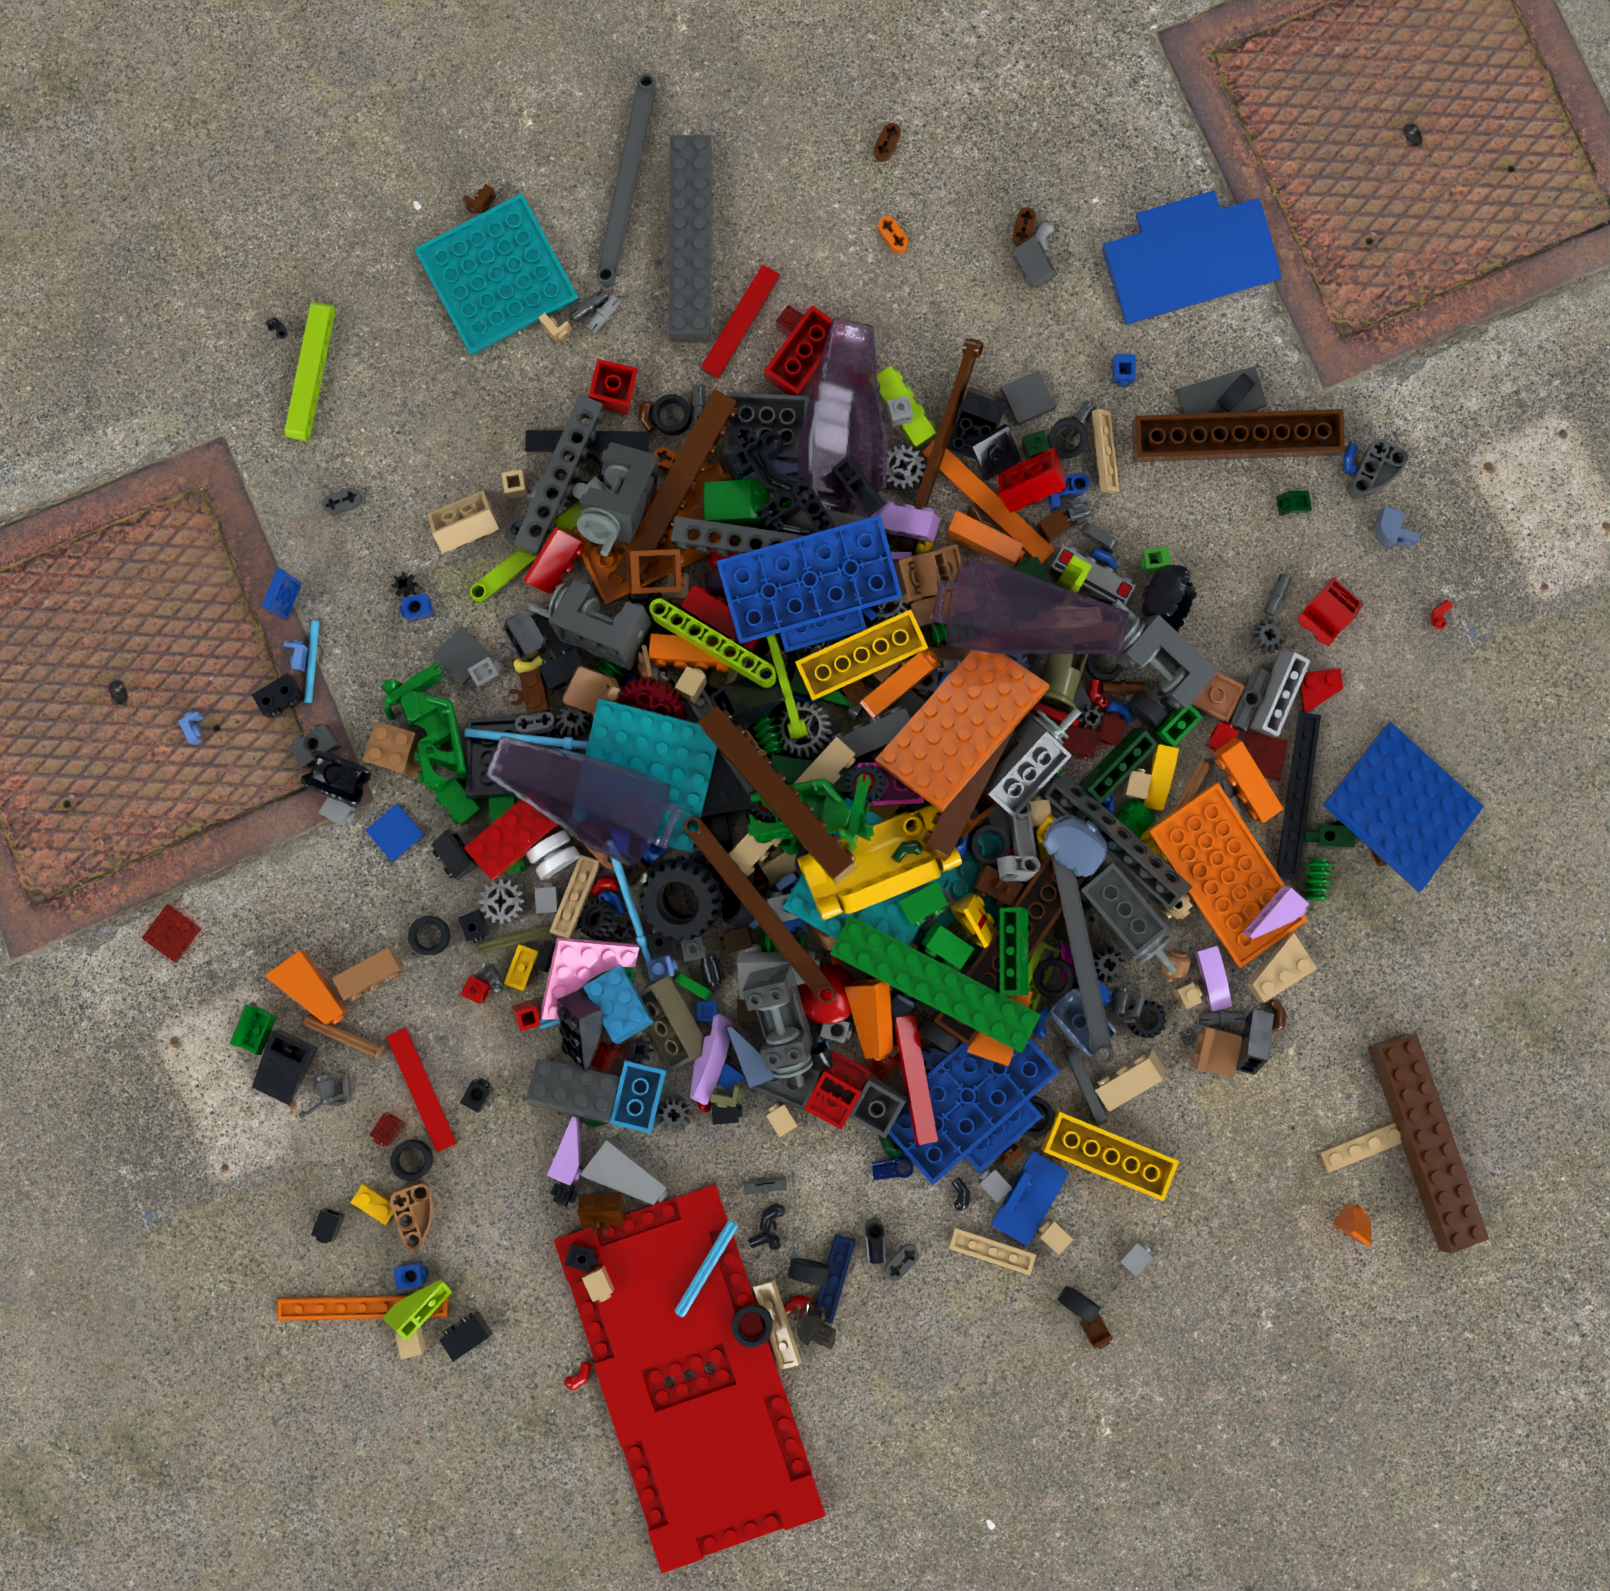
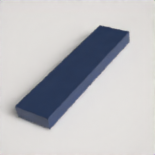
M835 1234L827 1265L830 1267L827 1284L820 1286L812 1318L833 1324L856 1239Z

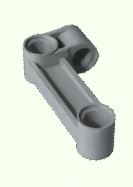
M1030 803L1015 818L1007 812L1015 856L997 858L999 879L1001 881L1028 882L1040 869L1030 815L1032 809Z

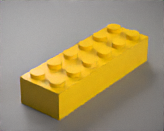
M910 609L796 661L795 665L813 701L923 651L928 646Z
M1058 1110L1054 1114L1053 1125L1047 1132L1041 1150L1045 1153L1161 1201H1164L1179 1163L1175 1158Z

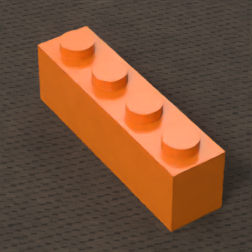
M651 634L648 657L650 663L655 667L663 668L666 665H671L678 669H686L687 666L700 670L716 668V670L722 672L732 669L678 635ZM711 640L707 645L716 646L718 641ZM728 651L725 656L733 657L735 651Z
M1233 738L1213 752L1217 758L1215 760L1216 764L1227 774V782L1232 787H1235L1238 792L1236 794L1237 798L1242 804L1247 806V814L1253 821L1265 823L1283 810V807L1241 740Z

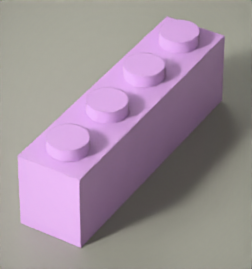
M885 501L886 505L872 516L881 515L885 534L934 542L940 518L930 508L918 510L912 505L904 504L901 507L890 501ZM857 503L854 515L870 518Z

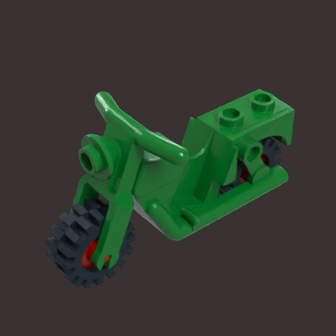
M864 763L861 764L862 767L858 768V765H856L854 771H849L850 775L846 776L847 782H845L848 795L853 801L852 811L826 779H816L787 785L789 788L793 786L800 794L798 799L802 803L806 801L814 810L812 815L816 819L820 817L828 826L826 828L827 832H837L841 838L847 841L845 851L848 849L852 852L856 849L859 837L871 841V836H874L873 825L865 819L869 804L873 805L875 800L876 802L880 801L879 797H883V791H886V783L879 768L876 766L873 768L872 764L866 766ZM756 791L750 793L752 801L750 802V807L757 820L754 819L752 814L749 815L750 823L747 824L749 836H753L757 843H769L773 839H789L793 837V834Z

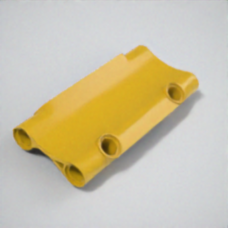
M929 805L912 813L904 812L874 824V836H871V841L859 837L857 848L851 852L856 858L854 863L857 868L837 885L810 854L797 858L799 867L809 886L822 920L824 921L842 912L846 914L854 913L933 881L941 876V872L962 865L960 854L955 847L945 862L924 850L919 855L913 853L906 854L900 863L891 858L900 843L904 841L916 840L923 847L925 842L922 839L927 830H932L934 824L931 822L937 811L940 813L941 811L934 805ZM913 820V824L906 828L907 822ZM839 838L842 842L840 846L845 851L847 841Z

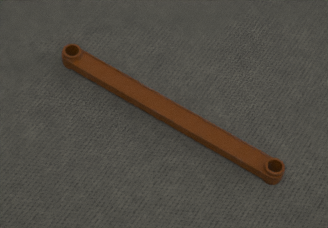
M966 338L962 349L964 356L914 503V507L918 510L927 508L976 358H980L983 351L984 343L980 340ZM900 536L897 549L902 552L915 553L918 539Z
M697 816L687 818L684 823L686 833L818 1000L825 1004L833 1002L837 995L835 987L701 818ZM692 820H696L699 823V828L696 832L691 831L689 828V823ZM822 989H830L833 994L832 998H823L821 995Z

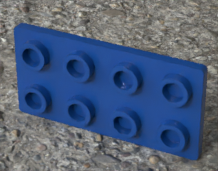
M1032 1151L1013 1183V1189L1008 1192L991 1225L1028 1246L1069 1172Z

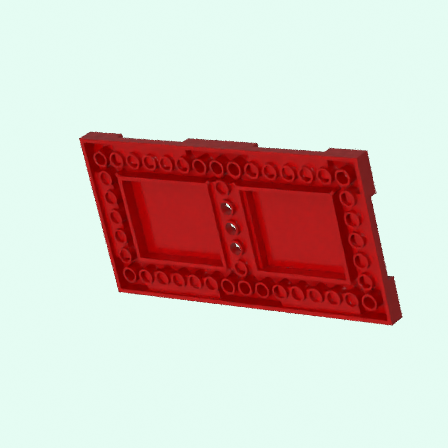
M717 1183L626 1213L624 1225L608 1226V1234L604 1233L603 1227L597 1229L596 1235L593 1234L592 1227H585L554 1239L566 1280L569 1281L594 1358V1367L620 1447L623 1448L649 1528L648 1533L661 1573L703 1559V1556L783 1528L788 1530L826 1516L825 1508L769 1340L758 1347H746L741 1345L732 1333V1320L735 1312L745 1304L756 1303L734 1234L686 1315L681 1317L675 1313L681 1298L729 1220ZM573 1241L598 1249L596 1255L599 1256L596 1268H592L591 1271L603 1265L605 1266L615 1288L609 1299L603 1302H599V1300L592 1302L582 1280L584 1274L588 1272L564 1265ZM580 1255L579 1261L585 1262L586 1257ZM755 1312L745 1314L740 1320L741 1332L749 1338L760 1336L764 1331L761 1316ZM712 1362L715 1364L716 1370L708 1373L704 1370V1364ZM692 1369L696 1374L695 1378L687 1380L684 1377V1371ZM666 1376H672L675 1379V1385L667 1387L663 1379Z

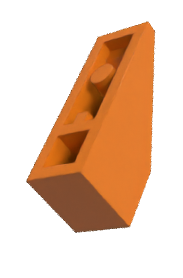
M1347 1203L1332 1224L1354 1240L1367 1247L1371 1245V1219L1365 1215L1367 1211L1357 1204L1352 1206Z

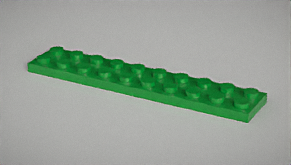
M850 915L829 953L1020 1053L1023 1052L1041 1014L1004 995H1000L995 990Z

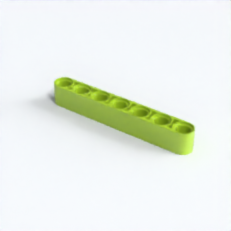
M312 302L310 304L285 425L286 438L308 441L310 438L335 317L334 305Z
M655 599L651 602L649 606L651 616L659 625L758 685L769 688L775 684V669L768 662L667 601ZM659 608L665 609L662 614L655 613ZM675 619L683 620L679 625L672 624ZM694 629L700 630V633L696 636L690 635V632ZM711 640L718 641L716 646L707 645ZM728 651L736 652L733 657L725 656ZM747 661L754 663V665L750 668H745L743 666V664ZM765 672L772 674L768 679H763L761 675Z

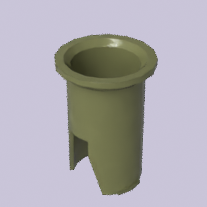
M1061 632L1055 634L1041 679L1049 684V689L1038 701L1039 703L1058 711L1072 712L1076 705L1073 703V699L1091 648L1090 645L1088 647L1073 646V635Z

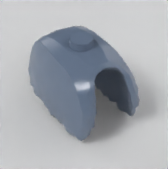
M1066 814L1055 818L1049 824L1043 841V846L1048 854H1054L1055 859L1060 861V864L1065 865L1066 868L1074 869V874L1078 877L1094 875L1107 854L1106 841L1097 831L1098 828L1092 822H1085L1074 815Z
M1076 988L1053 1005L1050 1013L1065 1035L1088 1057H1092L1093 1052L1089 1046L1090 1038L1080 991ZM1106 1018L1110 1038L1116 1036V1030Z

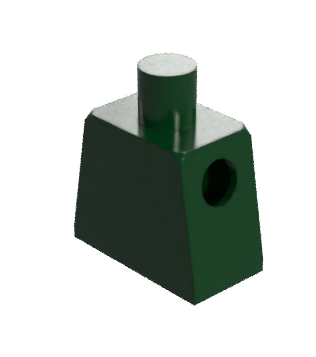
M1320 825L1317 827V830H1305V842L1317 843V848L1344 850L1355 848L1356 835L1346 826ZM1325 833L1331 835V840L1325 839Z

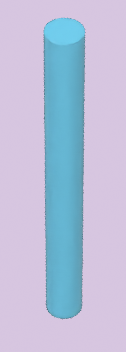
M311 620L304 703L313 702L319 621Z

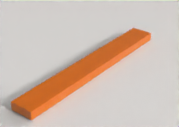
M935 440L921 454L928 461ZM946 448L939 472L979 507L1009 537L1023 543L1022 549L1032 558L1038 556L1041 564H1043L1053 554L1055 549L1015 511L1009 513L1001 498Z
M409 1295L279 1297L277 1299V1321L382 1319L398 1301ZM449 1296L429 1318L449 1316Z

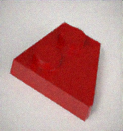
M1341 668L1305 673L1299 687L1302 712L1307 713L1343 689Z

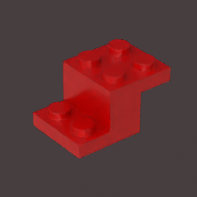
M1332 577L1323 589L1304 607L1297 620L1304 629L1310 630L1315 635L1318 642L1328 647L1334 642L1337 635L1356 618L1363 603Z
M834 1050L831 1055L834 1060L833 1066L822 1071L803 1109L841 1130L862 1093L861 1089L871 1071Z

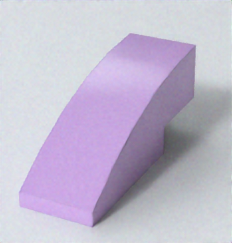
M1218 946L1195 951L1200 969L1199 975L1211 1012L1231 1007L1232 1002L1228 981Z

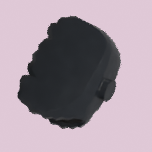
M1181 565L1160 567L1153 575L1149 586H1145L1143 590L1144 602L1142 612L1144 615H1160L1176 631H1179L1185 622L1183 620L1191 612L1192 599H1195L1197 596L1196 587L1193 586L1190 580L1191 575H1189L1190 571L1187 567Z
M313 751L311 756L315 758L314 766L310 773L302 775L301 783L314 792L345 804H359L363 796V786L370 780L371 771L343 757L323 751Z

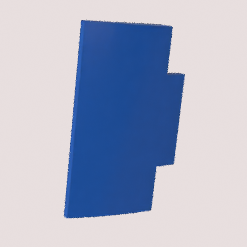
M1210 191L1142 211L1135 216L1141 233L1104 243L1101 249L1126 325L1271 283L1282 278L1260 198L1220 209L1215 191Z
M881 515L716 561L739 644L780 633L784 650L789 652L867 629L861 609L903 597Z
M1029 1038L1022 1053L1014 1050L1010 1066L968 1053L969 1046L962 1043L952 1054H949L926 1075L938 1142L916 1145L908 1099L906 1100L888 1134L932 1185H935L965 1157L981 1173L1043 1117L1030 1102V1099L1061 1071L1031 1038ZM954 1056L960 1058L958 1061L952 1060ZM951 1061L953 1066L946 1069L944 1065ZM939 1069H943L945 1072H944L943 1074H941V1073H938L937 1071H938Z

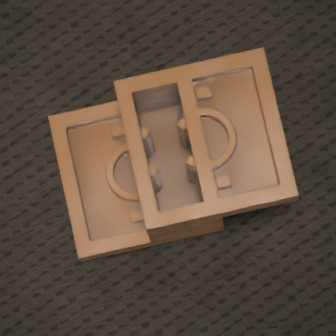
M957 544L919 553L893 562L903 596V603L925 596L941 594L967 584Z
M375 721L363 761L418 778L417 771H421L420 763L416 764L414 751H418L417 743L425 737L415 732Z

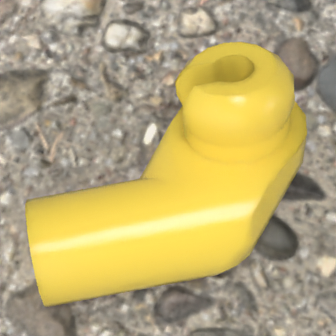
M540 656L536 657L532 662H523L521 659H516L513 666L518 673L539 669L544 660Z

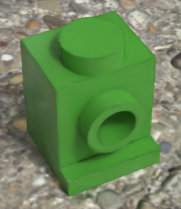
M1168 546L1143 550V558L1139 559L1140 568L1145 570L1146 575L1155 574L1160 567L1172 565Z

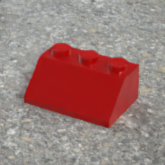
M1054 447L998 474V495L1009 513L1020 511L1027 505L1040 502L1045 497L1057 494L1066 488V477Z
M555 527L523 581L548 594H553L558 586L564 583L565 576L573 571L575 567L573 563L577 557L580 558L586 549L584 545L587 541H584L583 538L568 528Z

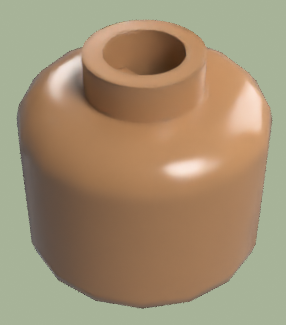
M1175 949L1165 953L1178 968L1171 974L1162 964L1161 973L1166 976V979L1172 982H1179V979L1186 978L1191 962L1190 958L1187 957V953Z

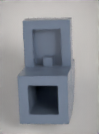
M1386 506L1379 511L1375 524V533L1378 540L1388 548H1391L1397 542L1402 547H1410L1418 543L1421 534L1401 528L1405 512Z

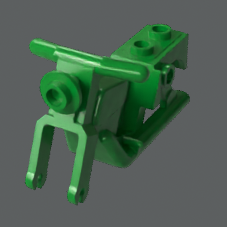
M433 663L427 669L409 678L404 685L397 681V679H388L381 685V689L388 694L382 697V708L387 720L392 721L395 718L391 706L400 704L410 727L420 726L427 733V736L417 743L418 751H414L416 764L420 763L421 771H417L419 783H424L425 790L430 789V791H437L442 789V787H446V778L439 776L431 768L434 764L447 768L449 771H456L459 781L466 779L465 762L453 702L445 698L421 693L442 681L443 675H439L442 674L443 669L434 670L440 666L439 663ZM450 740L452 752L448 753L438 750L440 745Z

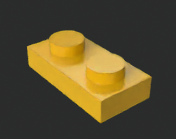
M518 944L504 984L525 991L538 951Z
M364 1183L350 1202L384 1225H387L393 1216L390 1200Z

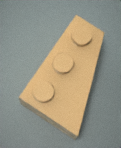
M1289 933L1248 981L1247 986L1256 1000L1264 1003L1315 971L1317 967L1295 933Z
M1151 1049L1147 1053L1135 1058L1129 1065L1118 1068L1112 1076L1109 1077L1107 1075L1097 1082L1098 1085L1095 1091L1110 1112L1163 1081L1166 1068L1154 1050Z

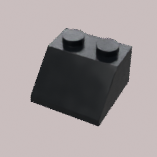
M447 829L431 844L434 848L432 853L438 861H443L446 866L444 871L449 878L453 877L459 880L479 866L465 850L464 847L466 845L456 831Z

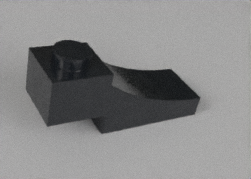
M846 456L832 468L845 488L870 518L886 505L850 456Z

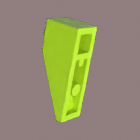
M439 1280L398 1301L382 1319L399 1336L407 1341L447 1299L452 1291L442 1280Z

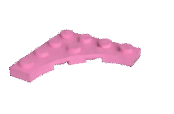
M557 938L540 1017L542 1019L560 1020L557 1015V999L578 991L595 976L609 971L618 965L622 967H635L639 946L627 943Z

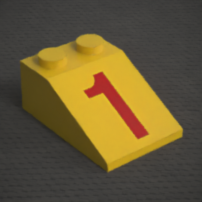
M969 893L954 902L950 908L957 921L965 929L969 942L986 948L996 932L993 926L995 921L983 909L985 904L979 895L976 896L973 893Z

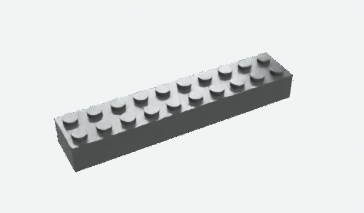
M670 135L669 338L670 342H711V135Z

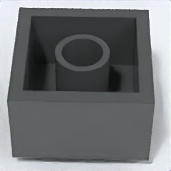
M871 1076L848 1117L886 1138L903 1108L907 1096Z

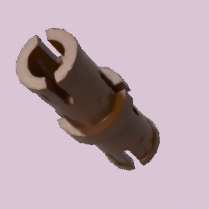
M1126 680L1101 682V694L1125 696L1135 694L1137 691L1142 693L1145 691L1144 682H1126Z

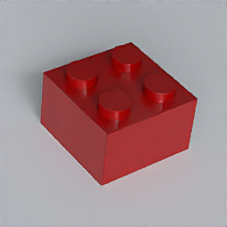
M597 359L588 398L602 403L604 410L628 415L638 368Z

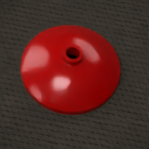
M821 963V971L836 989L837 995L835 1000L829 1004L822 1003L806 983L797 985L808 1018L822 1024L839 1023L852 1014L844 987L853 983L855 979L847 970L838 965ZM826 988L822 989L821 995L823 998H832V991Z

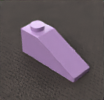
M1283 885L1245 929L1243 934L1254 939L1293 922L1305 914L1309 903L1291 887Z
M575 1115L570 1120L547 1176L570 1186L574 1181L578 1182L582 1172L579 1169L581 1166L579 1116Z

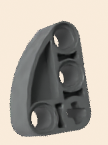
M1383 439L1375 440L1366 448L1359 462L1357 472L1353 475L1348 485L1349 495L1358 499L1369 496L1385 487L1398 476L1408 461L1407 452ZM1392 456H1396L1399 459V464L1393 461ZM1365 465L1371 467L1372 473L1366 471ZM1356 483L1361 484L1364 490H1358Z

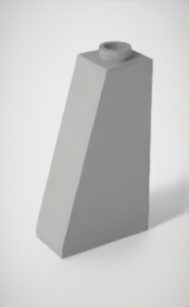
M815 951L807 952L820 968L819 960H815ZM739 952L737 968L740 1000H745L742 990L751 972L790 964L781 952ZM792 967L797 985L804 984L803 979Z
M609 1138L580 1174L584 1178L652 1205L656 1201L661 1203L668 1194L665 1190L668 1184Z

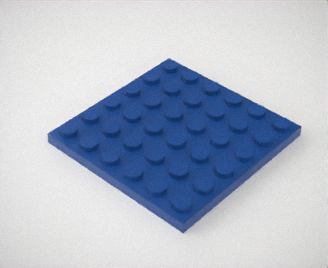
M1392 722L1384 726L1322 804L1417 892L1424 889L1484 807Z

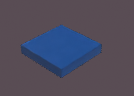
M398 803L365 830L391 862L397 860L425 836Z

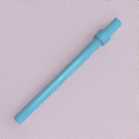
M465 729V737L558 746L566 750H573V748L586 750L588 741L574 740L572 737H564L562 739Z
M614 840L606 842V846L637 936L635 940L641 948L644 960L649 961L652 959V954L648 945L647 934L644 933Z

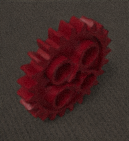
M641 676L639 681L634 678L620 692L618 700L621 704L680 719L685 717L683 715L685 708L682 707L684 701L678 700L680 694H673L675 688L668 689V683L660 684L659 678L656 682H653L651 676L647 681L643 676Z

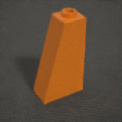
M959 511L955 512L945 538L1014 567L1016 561L1021 562L1025 552L1021 550L1023 543Z
M928 649L919 652L865 697L860 704L872 718L889 711L940 666L937 656Z
M299 950L265 975L268 980L325 1025L331 1023L336 1025L345 1018L343 1015L348 1012L306 950Z
M858 979L845 986V992L865 1059L880 1061L885 1059L887 1054L894 1051L890 985L879 979Z
M1029 991V996L1006 997L1028 1008L1033 993ZM979 1032L967 1052L1010 1066L1014 1049Z

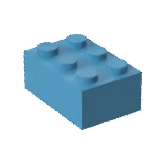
M621 965L616 966L583 986L589 999L602 1010L603 1024L612 1041L616 1044H620L655 1023L626 970Z
M629 1059L625 1060L609 1124L651 1134L668 1069Z

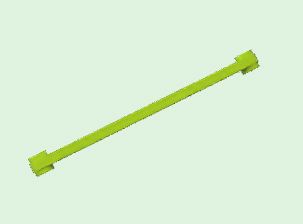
M580 500L555 519L556 527L568 528L571 531L577 528V520L582 511ZM516 550L470 588L471 598L478 603L485 602L532 565L537 557ZM478 589H484V594L481 597H475V592Z
M735 538L737 546H739L741 540L739 538ZM776 634L769 635L767 640L780 686L786 698L785 704L791 721L787 723L791 739H799L808 735L804 719L799 718Z

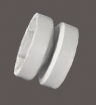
M565 830L544 839L525 854L530 863H540L535 871L541 880L561 871L581 856L575 846L565 848L571 841Z

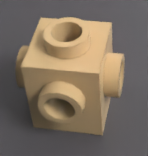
M1187 894L1179 902L1181 904L1179 909L1174 906L1169 910L1162 902L1158 904L1162 908L1161 912L1163 915L1172 920L1184 919L1189 915V909L1193 906L1189 902L1191 898Z

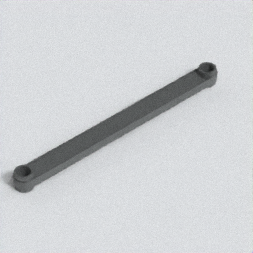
M649 73L641 74L637 82L598 266L597 279L599 284L606 288L613 286L616 281L653 106L656 81ZM644 83H651L649 86H643ZM605 274L611 275L607 280L602 279V276Z
M1052 854L1054 873L1093 1057L1098 1064L1107 1065L1114 1058L1076 875L1074 874V869L1066 868L1065 865L1060 864V861L1056 860L1054 854ZM1106 1049L1109 1052V1057L1105 1061H1100L1098 1053Z

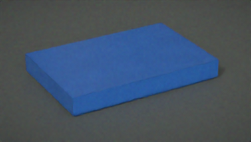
M277 568L261 607L287 621L302 582L285 570Z

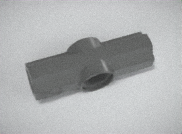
M1256 667L1253 668L1230 720L1235 729L1247 731L1256 708L1262 701V695L1271 677L1268 671ZM1247 695H1251L1254 698L1253 705L1247 703Z

